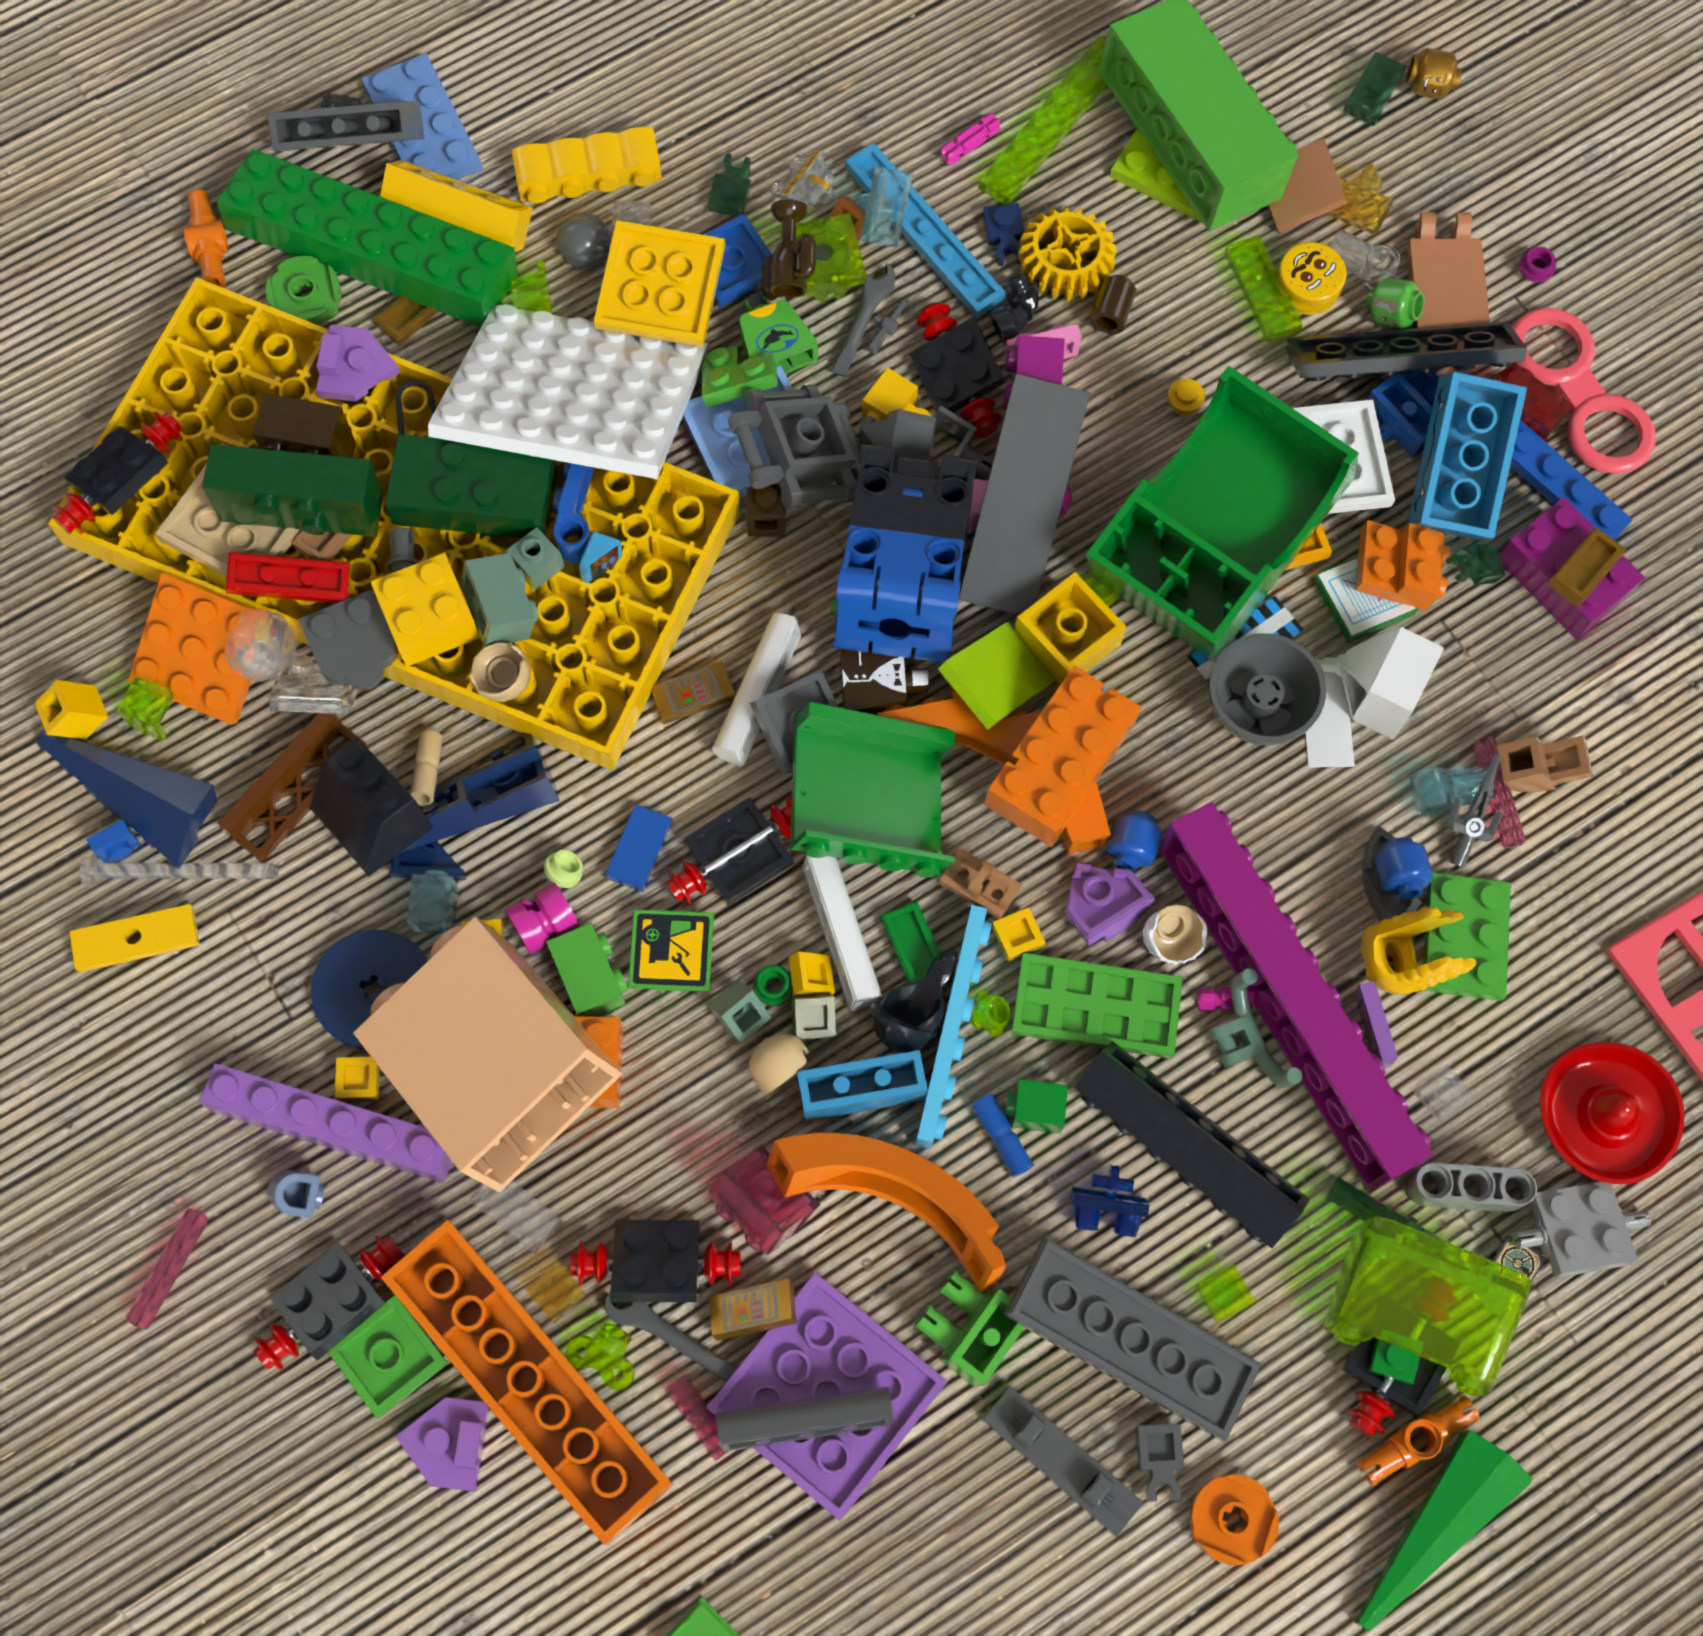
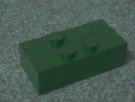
M398 434L385 505L393 525L523 538L537 527L547 538L557 477L556 463L552 459L445 439Z
M210 444L202 489L221 522L295 528L312 535H323L325 532L377 537L384 494L369 459Z

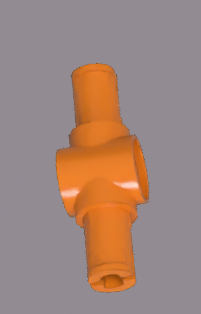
M193 190L187 195L191 218L189 226L183 228L186 244L192 260H195L200 265L203 280L224 288L226 281L222 261L225 258L224 253L229 252L226 233L221 220H217L213 216L208 193L205 190Z
M1462 1395L1458 1400L1436 1414L1429 1412L1415 1421L1402 1424L1394 1435L1387 1438L1385 1446L1364 1459L1357 1461L1360 1472H1367L1375 1467L1373 1471L1363 1476L1371 1486H1375L1377 1482L1401 1467L1408 1469L1419 1461L1435 1457L1441 1451V1448L1450 1442V1436L1480 1419L1476 1408L1462 1414L1465 1409L1473 1405L1471 1400L1466 1395ZM1414 1429L1422 1431L1427 1439L1426 1448L1422 1453L1416 1451L1411 1445L1410 1435Z

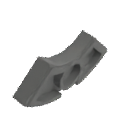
M1378 826L1370 837L1363 855L1362 880L1369 904L1379 920L1382 921L1390 919L1394 915L1415 912L1422 902L1418 897L1402 900L1398 896L1390 895L1382 889L1375 858L1378 852L1382 850L1383 844L1395 839V837Z

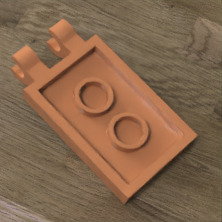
M1420 212V222L1415 223L1416 239H1409L1406 246L1409 280L1414 281L1418 285L1419 291H1422L1425 297L1422 315L1417 321L1413 322L1414 328L1490 323L1482 239H1471V212H1456V222H1451L1450 224L1452 239H1435V212Z

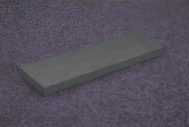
M1015 374L958 600L1018 615L1037 602L1091 392Z
M1048 1238L1041 1239L1004 1313L1006 1317L1220 1441H1227L1262 1365Z

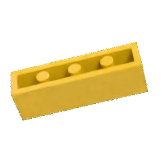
M404 160L386 163L380 197L514 247L515 252L524 249L533 207Z

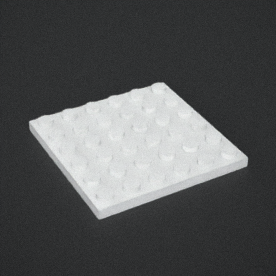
M508 304L496 305L489 312L428 423V436L658 479L702 370V362L708 351V343H705L704 347L595 329L594 323L584 318H567L552 315L547 311L534 312L523 310Z

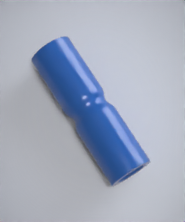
M989 1094L975 1102L971 1107L988 1136L994 1141L995 1148L1012 1177L1015 1178L1034 1167L1018 1136L1011 1130V1125L993 1094Z

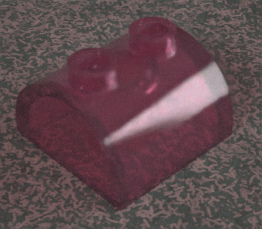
M762 1146L723 1171L710 1187L708 1195L717 1203V1213L727 1221H735L745 1232V1240L752 1249L764 1251L769 1255L784 1244L813 1215L821 1204L809 1192L785 1198L766 1166L770 1153Z

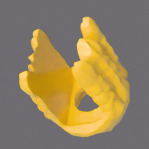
M1425 907L1418 909L1416 912H1405L1401 915H1394L1390 919H1384L1380 923L1372 924L1362 932L1360 952L1364 957L1366 965V978L1370 982L1376 983L1377 988L1394 995H1404L1425 990L1428 986L1434 987L1437 983H1444L1449 978L1458 977L1460 974L1469 972L1476 965V960L1473 958L1452 959V957H1444L1418 966L1412 936L1464 919L1463 914L1460 911H1440L1437 907ZM1386 954L1393 958L1395 971L1390 967Z

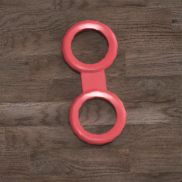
M1545 307L1527 312L1512 327L1523 343L1526 332L1535 326L1547 324L1556 325L1566 330L1575 339L1578 346L1577 361L1571 366L1562 369H1550L1537 364L1528 355L1527 351L1526 361L1513 362L1514 366L1525 377L1542 385L1553 386V390L1571 415L1568 421V440L1573 452L1585 465L1602 473L1622 474L1636 470L1649 459L1655 447V428L1650 416L1636 402L1621 395L1607 394L1589 369L1595 357V342L1589 328L1577 316L1562 309ZM1600 411H1613L1627 417L1634 424L1638 433L1637 449L1630 455L1623 457H1610L1596 451L1588 443L1584 433L1586 419L1593 413Z

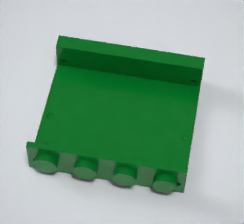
M809 702L794 717L791 850L806 852L805 854L812 858H823L826 856L841 858L843 862L852 865L863 863L880 865V868L886 871H898L901 869L915 871L921 877L929 878L940 875L955 863V856L944 855L941 852V757L955 746V731Z

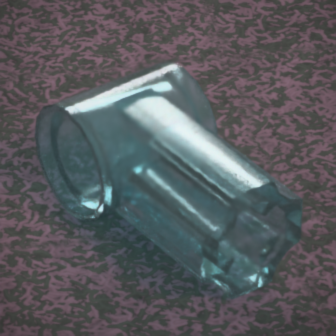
M1429 767L1411 773L1409 780L1417 814L1430 816L1446 812L1452 808L1456 797L1461 799L1460 806L1471 805L1484 779L1487 768L1480 767L1445 772L1442 767ZM1494 782L1491 788L1488 803L1493 799Z

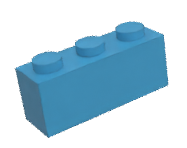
M920 1050L797 1071V1083L804 1122L925 1101L928 1091Z

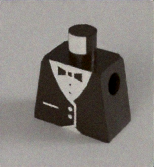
M869 645L868 653L840 650L843 709L878 715V713L893 705L901 704L906 706V693L928 692L927 669L905 670L903 657L873 654L872 645Z

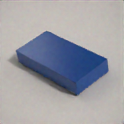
M635 804L605 874L606 879L644 892L673 822L672 817Z

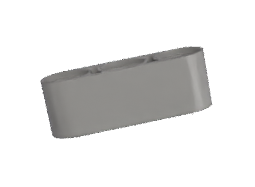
M1445 1163L1426 1164L1412 1173L1406 1183L1407 1195L1411 1201L1419 1206L1494 1212H1514L1534 1200L1538 1189L1533 1176L1526 1170L1519 1168ZM1426 1175L1435 1180L1438 1188L1436 1195L1425 1191L1421 1182L1422 1176ZM1465 1178L1471 1179L1477 1184L1479 1189L1478 1197H1472L1466 1193L1463 1186ZM1506 1181L1517 1185L1520 1191L1519 1200L1508 1196L1505 1189Z

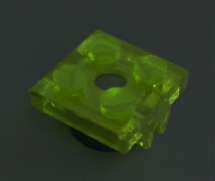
M850 213L796 224V239L800 235L808 233L813 235L816 241V268L813 275L807 280V293L803 296L814 294L817 300L826 302L828 294L834 293L836 299H841L847 292V287L867 283V276ZM779 227L780 239L782 241V227Z

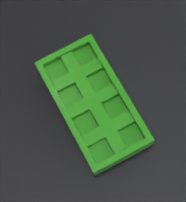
M1022 953L1011 1034L1104 1049L1114 1041L1126 1052L1172 1059L1175 1054L1183 977Z

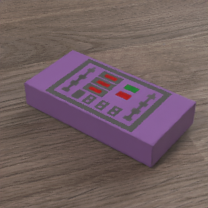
M1371 981L1359 984L1354 992V996L1371 1052L1381 1060L1384 1068H1389L1397 1060L1398 1055L1376 983Z

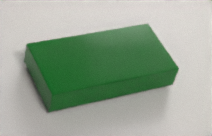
M915 901L880 915L881 923L908 984L923 980L926 977L931 961L940 954L918 902Z

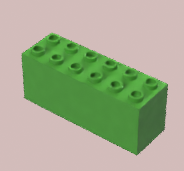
M1167 0L1110 24L1098 72L1207 230L1210 232L1281 200L1298 158L1296 147L1280 130L1273 114L1268 112L1260 102L1255 89L1248 85L1240 74L1235 61L1229 58L1222 49L1217 36L1210 32L1202 21L1197 8L1192 6L1188 0Z

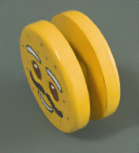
M1305 242L1295 245L1281 259L1274 281L1276 294L1287 308L1296 313L1304 315L1323 313L1329 310L1340 296L1346 281V266L1341 256L1327 245L1316 242Z

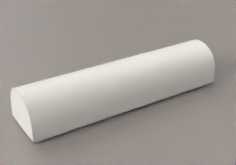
M783 613L772 614L712 747L713 753L724 761L740 767L745 764L761 728L749 703L778 690L801 637L796 617Z
M806 855L802 868L848 1009L854 1012L870 1007L872 1003L880 1001L883 996L837 858L830 856L812 858Z

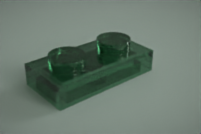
M1375 52L1346 101L1343 112L1375 126L1404 76L1407 66Z

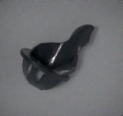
M949 950L937 955L931 961L926 977L923 980L892 988L880 1001L872 1003L869 1012L874 1016L876 1035L889 1049L901 1053L917 1051L923 1048L932 1037H936L939 1034L940 1029L938 1027L945 1019L946 1012L943 991L955 975L957 952Z

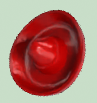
M1594 1042L1575 1047L1564 1053L1554 1062L1541 1088V1119L1553 1148L1569 1166L1588 1178L1610 1184H1631L1643 1181L1659 1172L1670 1161L1680 1144L1684 1129L1685 1113L1678 1086L1669 1072L1656 1059L1635 1047L1616 1042Z

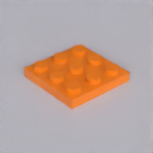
M162 572L127 682L227 724H237L273 615L170 572Z

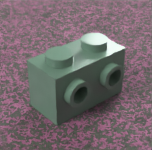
M511 553L465 560L460 584L484 647L497 642L511 643L530 639L533 625L538 620L537 607L534 600L527 597L523 571L520 567L515 566Z

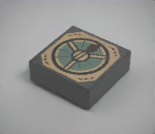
M1509 1234L1505 1236L1485 1271L1522 1295L1527 1292L1546 1258L1530 1247L1520 1250L1516 1249L1514 1244L1518 1241L1513 1242L1512 1235Z

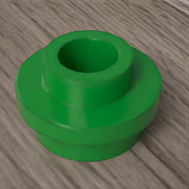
M777 965L762 968L754 978V993L766 1005L777 1006L785 1003L793 993L791 974L785 968ZM773 980L781 984L780 990L774 993L766 989L767 983Z

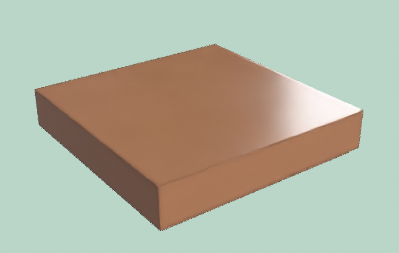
M1324 138L1296 150L1298 158L1282 199L1269 205L1279 233H1283L1348 204Z

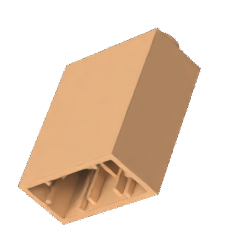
M477 917L471 919L465 926L454 927L442 934L431 949V959L406 983L395 984L384 990L373 1002L371 1016L353 1032L458 1170L498 1192H501L622 1075V1072L513 944Z

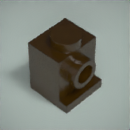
M773 486L762 489H747L746 518L748 536L785 537L786 508L781 501V489ZM756 520H777V523H756Z

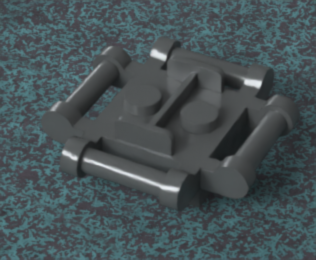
M815 384L803 385L797 390L762 392L760 389L746 390L743 400L747 411L738 412L730 416L728 424L731 432L737 434L751 470L749 478L753 488L762 489L771 484L779 483L781 501L786 509L799 508L802 503L840 500L842 503L854 502L855 479H857L860 447L849 422L851 415L847 405L834 404L831 396L821 397L819 389ZM751 429H758L772 466L764 465ZM826 478H835L837 485L819 486L823 484Z

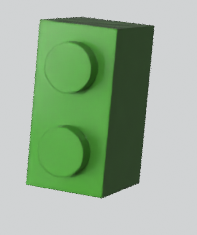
M589 923L546 941L577 1016L598 1017L626 1005L622 992L628 990L620 968L612 970L606 957L613 954L604 932L596 934L592 923Z

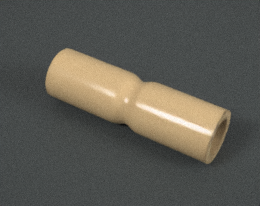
M425 730L419 735L415 759L416 767L413 771L410 795L419 806L430 805L434 800L437 768L440 761L443 737L440 733L433 730Z

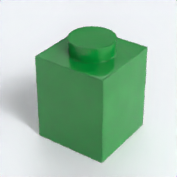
M1019 1079L1015 1091L1008 1090L1005 1115L1013 1116L1011 1128L1060 1134L1065 1126L1068 1085Z

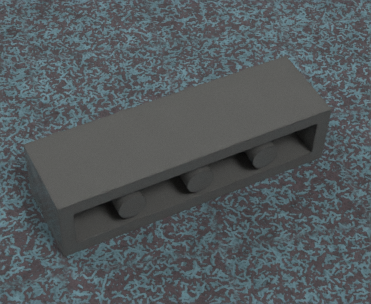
M415 101L267 113L273 151H293L424 139L420 102Z

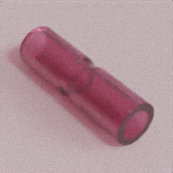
M687 1375L672 1383L665 1391L686 1421L692 1424L695 1434L716 1462L730 1452L721 1451L716 1416L707 1409V1403Z

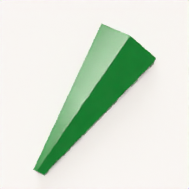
M1472 1430L1460 1432L1421 1507H1417L1413 1512L1354 1623L1366 1631H1370L1525 1490L1533 1478L1508 1453Z

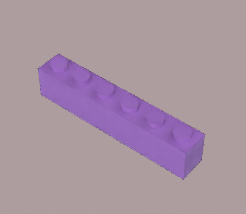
M216 1063L213 1066L199 1101L200 1104L213 1113L443 1184L452 1163L451 1159L425 1127Z

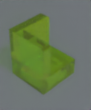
M544 259L536 260L538 275L511 278L512 288L510 291L513 306L517 309L552 313L549 282Z
M135 677L117 712L130 728L164 741L167 733L160 722L175 696L168 689Z

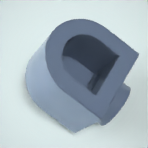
M295 1170L282 1171L270 1181L268 1199L274 1208L287 1215L312 1219L314 1209H319L323 1200L324 1185L320 1184L321 1176Z

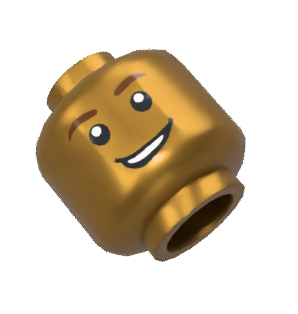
M1425 48L1419 55L1414 54L1407 70L1406 83H1410L1411 91L1414 94L1434 99H1443L1450 89H1457L1462 69L1457 68L1455 54L1438 49Z

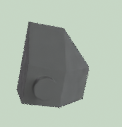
M897 409L889 411L886 419L876 421L877 419L873 416L861 419L859 431L860 445L867 444L896 448L895 463L897 464L899 457L931 461L936 417Z

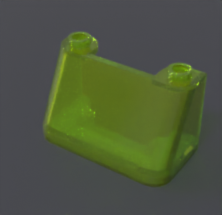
M1372 1217L1366 1221L1350 1240L1323 1329L1334 1333V1337L1337 1340L1348 1345H1358L1360 1341H1368L1375 1337L1451 1369L1449 1377L1456 1383V1388L1460 1392L1470 1396H1485L1493 1389L1527 1303L1532 1282L1526 1275L1397 1221L1382 1217Z

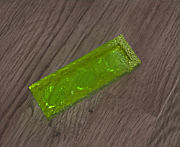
M1260 235L1226 245L1224 251L1226 259L1266 342L1300 332L1303 323L1289 295L1280 284L1278 272Z

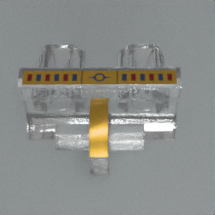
M815 148L809 157L796 155L790 163L791 180L789 182L777 180L770 189L774 202L785 199L798 200L805 203L808 210L817 201L824 204L831 201L834 191L830 184L834 176L825 164L824 151Z

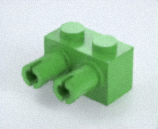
M953 1270L946 1278L948 1282L941 1285L939 1292L968 1313L965 1324L958 1328L930 1304L921 1313L924 1317H919L914 1327L921 1330L943 1348V1355L939 1359L943 1364L971 1386H984L1025 1327L1004 1315L1012 1299L1001 1289L981 1293L975 1286L959 1275V1272Z

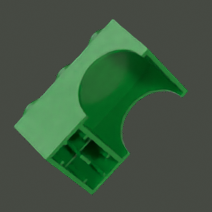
M1228 365L1219 377L1216 391L1209 406L1181 449L1154 478L1149 481L1141 480L1086 553L1091 577L1215 663L1220 653L1235 638L1354 480L1359 452Z

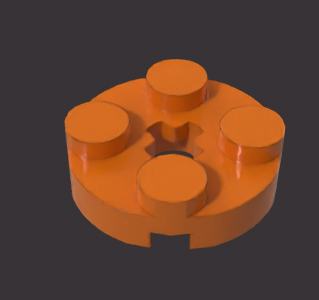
M1231 1474L1211 1479L1199 1489L1191 1504L1189 1521L1192 1538L1208 1557L1219 1563L1239 1566L1254 1562L1269 1552L1275 1543L1279 1530L1277 1509L1274 1508L1273 1501L1270 1499L1267 1490L1250 1477ZM1233 1507H1237L1240 1509L1239 1517L1245 1520V1526L1243 1528L1236 1527L1232 1533L1227 1530V1522L1223 1520L1224 1512L1230 1513Z

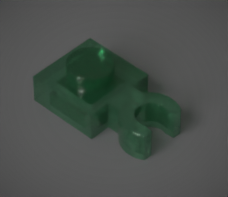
M727 153L723 160L724 174L715 173L708 200V211L739 217L745 213L751 189V180L746 179L751 172L750 157H745L744 164L741 167H733L732 154Z
M1488 543L1467 545L1445 559L1447 564H1454L1460 570V573L1455 576L1458 582H1464L1471 578L1474 585L1493 584L1506 576L1500 565L1501 559L1498 553Z

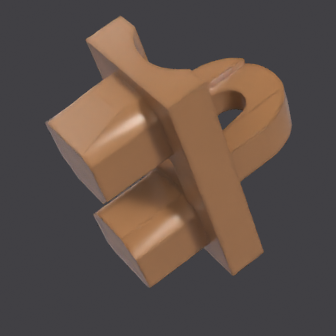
M959 848L955 855V863L947 868L939 880L940 885L976 906L987 908V912L998 919L1003 917L1022 885L995 869L996 866L986 860L978 859ZM984 880H986L989 882V884L985 888L984 892L981 893Z

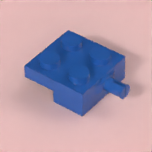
M1407 370L1403 374L1393 375L1373 389L1367 399L1374 402L1377 420L1380 423L1379 429L1382 442L1391 437L1412 458H1415L1424 450L1439 376L1435 372L1422 373L1416 370Z

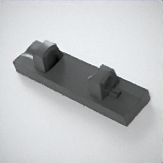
M1011 1386L983 1418L982 1421L1114 1537L1121 1533L1144 1502ZM1096 1475L1097 1478L1095 1482L1092 1484V1486L1089 1487L1085 1492H1083L1084 1489L1088 1486V1484Z

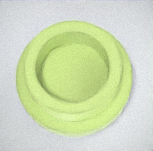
M559 850L547 857L543 868L546 876L552 883L555 882L557 886L562 888H572L581 880L583 864L575 853L569 850Z

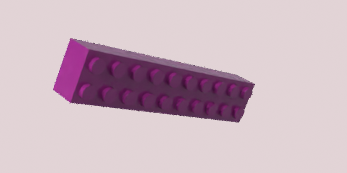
M1210 802L1171 822L1158 850L1196 912L1204 919L1207 930L1234 974L1236 975L1247 968L1256 971L1258 975L1257 981L1247 987V991L1254 992V999L1252 1001L1292 1068H1298L1301 1071V1083L1369 1194L1410 1172L1434 1156L1430 1150L1431 1142L1428 1135L1420 1126H1415L1407 1113L1408 1105L1406 1100L1398 1090L1391 1088L1384 1076L1385 1068L1381 1060L1374 1053L1370 1054L1362 1041L1363 1034L1359 1025L1353 1018H1348L1339 1005L1341 1000L1337 990L1330 982L1326 983L1318 971L1319 965L1314 953L1308 947L1304 948L1296 936L1297 929L1292 918L1287 913H1282L1274 901L1275 893L1272 886L1265 878L1261 879L1253 867L1254 861L1250 851L1245 845H1239L1232 834V824L1225 812L1222 810L1218 811L1214 803ZM1259 990H1265V991L1261 992L1260 997H1259Z

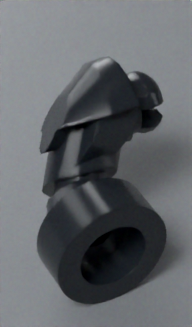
M1024 274L1016 275L1008 281L1011 291L1006 296L1012 310L1002 306L990 312V319L994 330L1004 346H1006L1007 340L1013 339L1021 333V330L1027 325L1028 321L1033 319L1034 311L1038 308L1039 288L1037 282L1028 283L1027 276Z

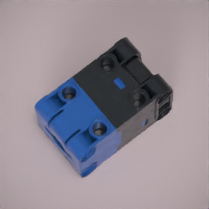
M861 444L857 484L846 549L838 578L836 595L838 610L833 648L868 653L870 642H873V654L911 658L912 647L916 648L915 659L944 663L951 656L954 634L952 627L954 616L956 617L961 584L959 576L963 547L967 537L977 459L942 455L941 468L937 470L938 462L899 457L897 464L895 463L896 448Z

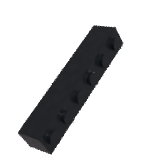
M1114 1041L1099 1054L1074 1087L1081 1093V1098L1087 1105L1097 1110L1101 1109L1113 1119V1123L1119 1131L1128 1136L1133 1135L1145 1145L1146 1151L1151 1157L1159 1162H1166L1178 1172L1179 1178L1187 1186L1202 1191L1211 1199V1203L1220 1213L1234 1217L1244 1226L1246 1233L1259 1243H1266L1269 1247L1273 1248L1303 1213L1310 1200Z

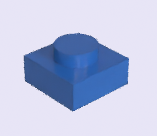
M123 819L86 839L92 851L105 864L110 861L116 862L126 858L131 854L132 849L141 845L135 832Z

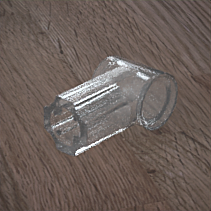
M1343 229L1339 230L1333 238L1329 247L1341 256L1346 270L1362 278L1364 287L1369 291L1375 289L1376 285L1383 278L1396 277L1401 259L1399 252L1394 247L1389 245L1373 246Z

